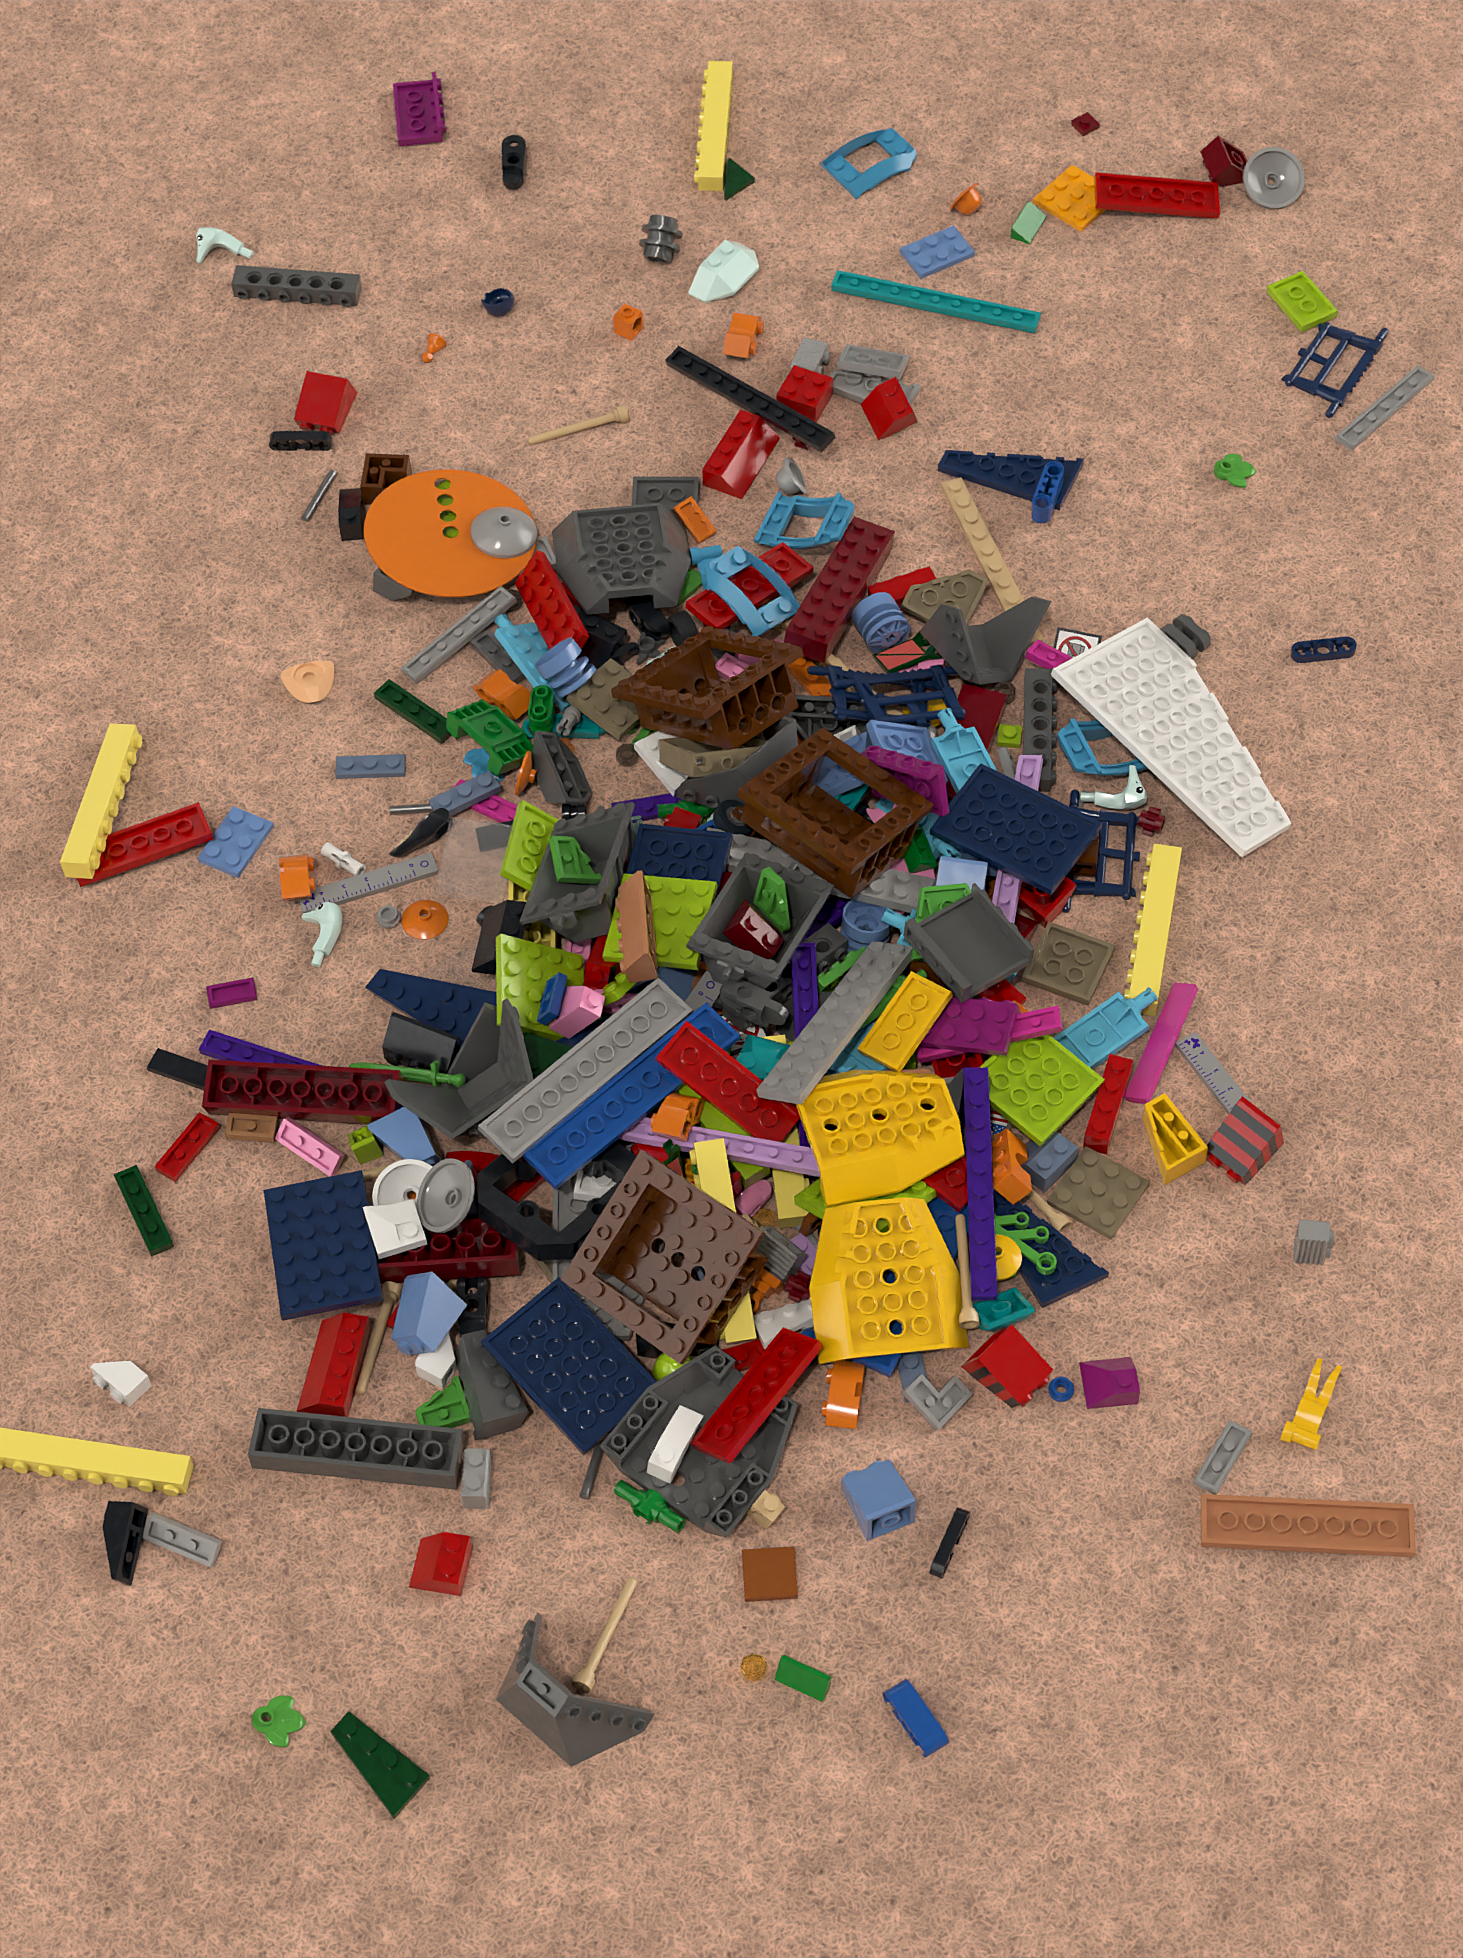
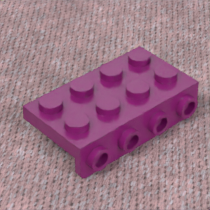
M432 72V80L393 83L399 146L443 142L442 133H446L445 121H441V119H445L444 107H440V105H443L442 92H438L442 90L441 78L436 77V72Z
M876 745L869 746L860 753L933 803L934 806L930 813L945 816L949 813L944 766L935 764L932 761L917 759L914 756L900 754L897 751L886 750ZM872 788L874 796L887 799L885 796H883L882 794H880Z
M952 997L919 1044V1047L1007 1056L1017 1014H1021L1017 1003L1009 1000L997 1002L987 998H979V1000L968 999L961 1003L957 997Z

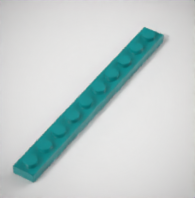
M840 270L836 271L831 284V291L1030 333H1036L1041 319V312Z

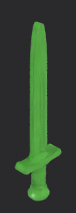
M438 1060L430 1064L431 1070L365 1062L351 1063L348 1066L353 1068L400 1070L405 1080L431 1083L432 1086L440 1087V1083L453 1084L458 1088L465 1084V1076L462 1073L455 1075L439 1073Z

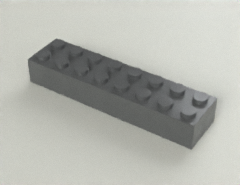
M258 1408L248 1457L252 1468L457 1490L465 1439L463 1429Z

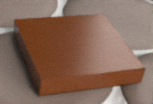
M794 1546L742 1550L745 1602L798 1599Z

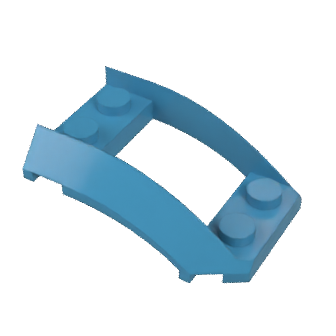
M893 128L870 132L845 143L819 164L857 200L867 189L870 191L885 179L903 171H910L917 152ZM876 142L891 157L873 165L862 174L844 158L859 147Z
M777 492L754 538V542L774 547L784 542L791 549L803 550L823 547L841 541L854 514L855 506L849 499L847 501L842 496V493L837 492L836 496L827 498H810L797 495L788 497L783 496L782 492ZM792 515L811 518L825 517L817 535L814 537H783Z
M739 546L704 566V576L707 577V590L711 589L731 607L743 625L746 624L753 633L752 636L759 637L791 618L801 605L790 587L776 571L761 559ZM749 566H753L761 572L781 595L758 610L748 597L728 580Z
M1072 718L1068 725L1057 733L1058 742L1074 772L1091 775L1129 774L1130 765H1135L1137 772L1148 769L1135 755L1136 760L1110 765L1099 764L1086 740H1100L1114 735L1098 720L1076 721Z

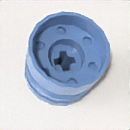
M882 592L870 595L863 599L852 612V622L872 652L878 653L898 645L910 633V624L891 594Z
M572 637L556 644L541 656L534 665L544 679L554 676L549 686L552 689L556 688L554 692L559 698L580 688L596 670L592 663L588 664L589 659L587 656L576 659L582 650Z
M851 900L845 905L840 933L848 939V953L853 949L858 951L863 946L867 948L872 941L888 943L891 925L881 922L886 907Z

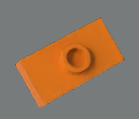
M692 496L673 508L676 515L698 544L717 533V530Z

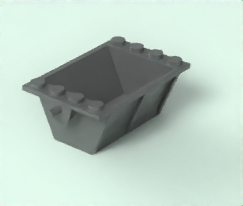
M621 802L608 809H605L604 806H598V809L593 813L586 815L581 813L575 818L568 820L560 819L555 823L550 838L552 836L574 837L579 843L581 850L591 860L589 863L595 874L600 873L602 879L599 884L557 882L550 844L548 842L519 921L522 925L540 921L574 943L609 933L616 905L615 898L618 897V888L621 886L623 874H627L635 843L631 819L635 807L633 802L626 804Z
M746 852L690 938L686 948L702 954L713 981L723 984L728 978L734 980L742 979L765 990L773 981L776 982L832 892L834 885L825 882L823 879H816L796 870L798 864L795 862L787 868L780 863L771 862L760 858L756 854ZM769 866L785 882L790 929L781 932L753 903L761 872ZM745 899L780 932L784 939L775 955L769 959L755 955L751 951L739 949L723 934L728 923Z

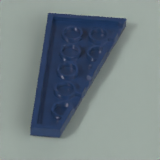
M379 969L365 987L369 992L408 1017L458 1036L460 1048L484 1003L497 1006V995L494 991Z

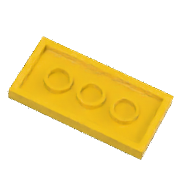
M911 971L857 1048L859 1053L895 1072H901L953 997L952 992Z

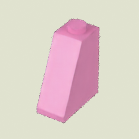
M566 986L567 990L560 1005L562 1007L561 1013L557 1019L550 1021L549 1029L570 1039L601 1017L605 996L586 986Z

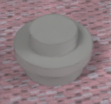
M390 905L383 906L377 913V922L383 928H393L399 924L401 919L400 912Z

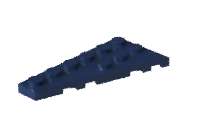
M946 450L938 464V471L958 478L962 477L964 480L1032 501L1045 465L1056 461L1064 466L1063 486L1054 508L1060 510L1084 465V458H1076V461L1064 460V457L1044 459L1038 455L1022 454L995 456V453L987 452V455H975L973 451Z
M993 1189L994 1213L996 1216L1015 1215L1018 1212H1025L1029 1216L1027 1228L1018 1229L1014 1225L1001 1226L1005 1230L1035 1229L1038 1226H1044L1049 1230V1238L1045 1243H1037L1034 1239L1022 1240V1242L1039 1254L1043 1252L1052 1253L1057 1260L1055 1271L1049 1275H1043L1037 1271L1036 1264L1023 1255L1021 1266L1018 1270L1041 1308L1108 1278L1109 1272L1093 1263L1091 1257L1086 1253L1082 1254L1058 1230L1043 1218L1040 1219L1033 1214L1032 1209L1026 1204L1022 1205L1018 1201L1013 1205ZM1022 1218L1017 1220L1020 1223L1025 1222V1220ZM1042 1232L1037 1234L1039 1237L1045 1236ZM1043 1264L1042 1267L1049 1268L1050 1265Z

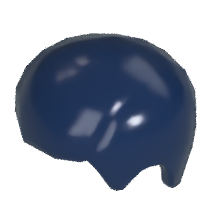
M498 288L485 293L484 300L481 299V302L490 315L504 316L513 308L514 295L508 289Z

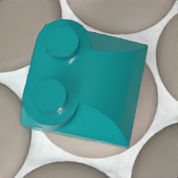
M747 1034L740 1055L736 1060L764 1081L791 1045Z
M1016 1287L998 1293L997 1301H978L973 1303V1308L979 1314L980 1325L978 1328L984 1331L996 1332L1011 1324L1014 1325L1026 1320L1035 1312L1034 1307Z

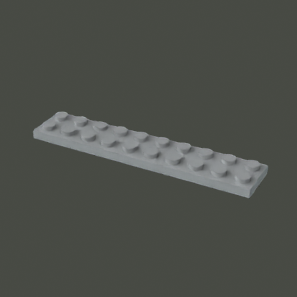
M707 827V830H709V831L724 832V831H722V830H720V829H713V828ZM732 834L733 841L725 871L733 872L747 852L756 854L768 861L780 863L787 868L795 862L798 864L796 870L813 878L823 879L770 841L742 834ZM889 869L853 898H850L835 886L830 895L911 913L912 909L917 910L919 890L922 887L936 886L937 879Z
M872 941L757 1088L758 1097L802 1104L910 963L913 947Z
M657 978L479 1124L478 1130L509 1161L514 1163L613 1077L689 1017L693 1010L661 979Z

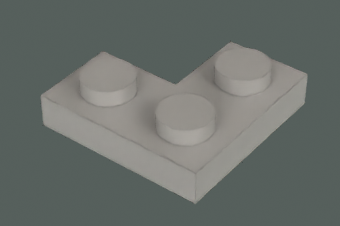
M919 1374L901 1392L935 1430H939L973 1395L956 1375L952 1376L937 1391L923 1374Z

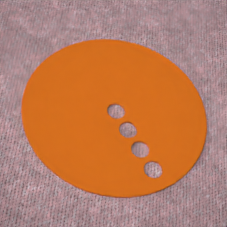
M430 470L398 480L376 497L367 512L364 522L365 544L375 564L397 583L414 591L439 597L475 596L493 591L507 584L525 569L528 561L533 556L536 546L535 543L531 550L519 557L506 559L489 556L475 546L471 538V525L476 516L487 509L502 506L512 507L523 511L533 521L534 518L525 502L510 488L487 476L464 470ZM438 479H446L451 485L448 489L441 490L436 488L434 483ZM441 495H449L453 498V503L444 506L437 502V498ZM444 511H451L456 515V518L451 522H446L440 518V514ZM447 527H454L458 530L459 534L454 538H447L443 535L442 531Z

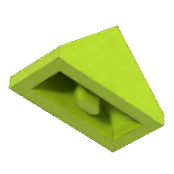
M367 1125L347 1134L350 1147L360 1165L383 1156L375 1136L368 1129Z

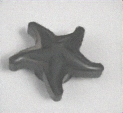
M642 632L637 642L640 647L638 652L635 653L639 655V658L636 660L637 665L642 664L648 658H656L661 655L658 648L665 644V639L655 641Z

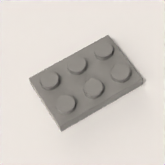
M847 344L837 361V369H843L847 373L860 372L870 377L882 376L888 380L896 376L900 380L908 365L909 355Z

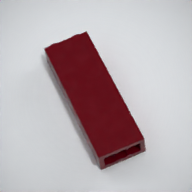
M963 684L957 699L960 707L964 708L966 713L964 720L956 719V721L966 729L975 727L988 754H990L999 724L1006 709L1007 694L979 688L975 685ZM947 776L946 789L949 804L955 797L956 792Z

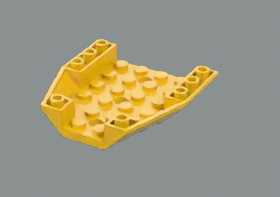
M855 1069L823 1076L802 1104L791 1103L798 1109L819 1170L820 1190L826 1208L901 1192L958 1160L965 1154L959 1117L945 1080L936 1074ZM928 1103L932 1105L934 1108L931 1110H925L921 1107V1105ZM882 1114L886 1118L884 1120H876L873 1118V1115ZM834 1124L837 1126V1129L829 1131L824 1126Z
M903 1197L862 1201L830 1207L824 1210L809 1285L815 1339L819 1340L823 1346L817 1354L818 1364L939 1349L947 1351L969 1348L967 1329L959 1327L958 1315L963 1309L959 1271L924 1199ZM878 1219L887 1221L889 1225L887 1232L882 1233L877 1230L876 1222ZM884 1270L894 1272L895 1281L889 1284L883 1280L882 1274ZM891 1321H898L901 1324L902 1331L899 1335H894L890 1332L889 1324Z

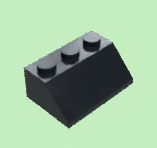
M572 604L589 635V638L581 648V653L576 659L587 656L589 659L588 664L592 663L597 670L621 646L628 643L627 629L595 614L587 615L583 608Z
M505 900L485 910L472 972L496 975V937L498 935L504 934L528 941L532 922L523 925L519 922L526 902Z
M393 1012L389 1020L382 1049L384 1059L393 1066L402 1065L410 1068L431 1070L430 1064L438 1060L439 1073L447 1074L460 1050L459 1038L456 1035Z

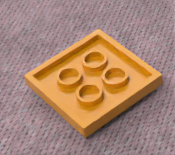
M1074 165L1069 166L1033 198L1035 205L1081 232L1107 210L1095 209L1094 177Z

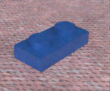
M558 972L546 981L537 1017V1022L546 1025L553 1019H557L561 1013V1000L567 990L565 986L567 976L561 972Z

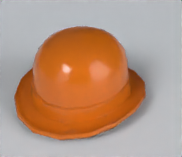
M975 183L964 190L951 204L950 210L954 207L963 215L973 213L982 202V197L976 188L979 184Z

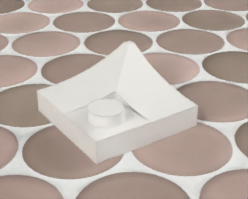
M413 1199L389 1205L363 1207L379 1259L427 1245Z

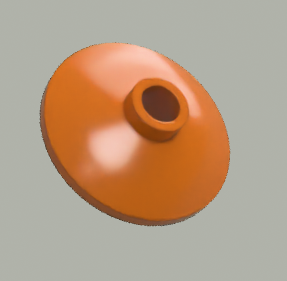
M531 751L526 752L520 768L515 788V795L517 796L525 789L528 782L534 783L537 770L532 769Z
M420 900L405 909L401 922L403 929L408 935L417 939H430L438 936L445 930L449 917L447 910L440 903L432 900ZM422 914H428L426 917H421Z

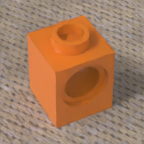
M624 303L613 316L614 333L632 341L643 329L642 311Z

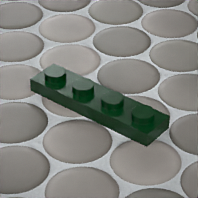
M388 679L374 692L376 700L440 744L451 736L446 728V717L392 680Z
M137 1165L113 1174L150 1256L152 1257L173 1248V1241Z

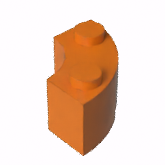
M733 312L730 328L726 332L723 354L743 358L755 355L757 348L756 340L758 334L762 335L764 322L761 321L762 317Z
M501 669L491 671L472 687L481 699L490 705L495 704L512 720L519 718L529 708L531 693L529 689L510 680L509 676Z
M308 854L279 858L283 901L312 898V892L316 891L314 877L311 878L310 871H314L313 857H308Z
M671 1093L665 1098L658 1112L652 1115L650 1122L651 1131L660 1137L686 1142L692 1127L700 1122L705 1100L680 1093Z
M844 1361L834 1362L833 1369L828 1368L826 1383L830 1384L828 1401H823L821 1416L826 1417V1426L857 1428L865 1365Z

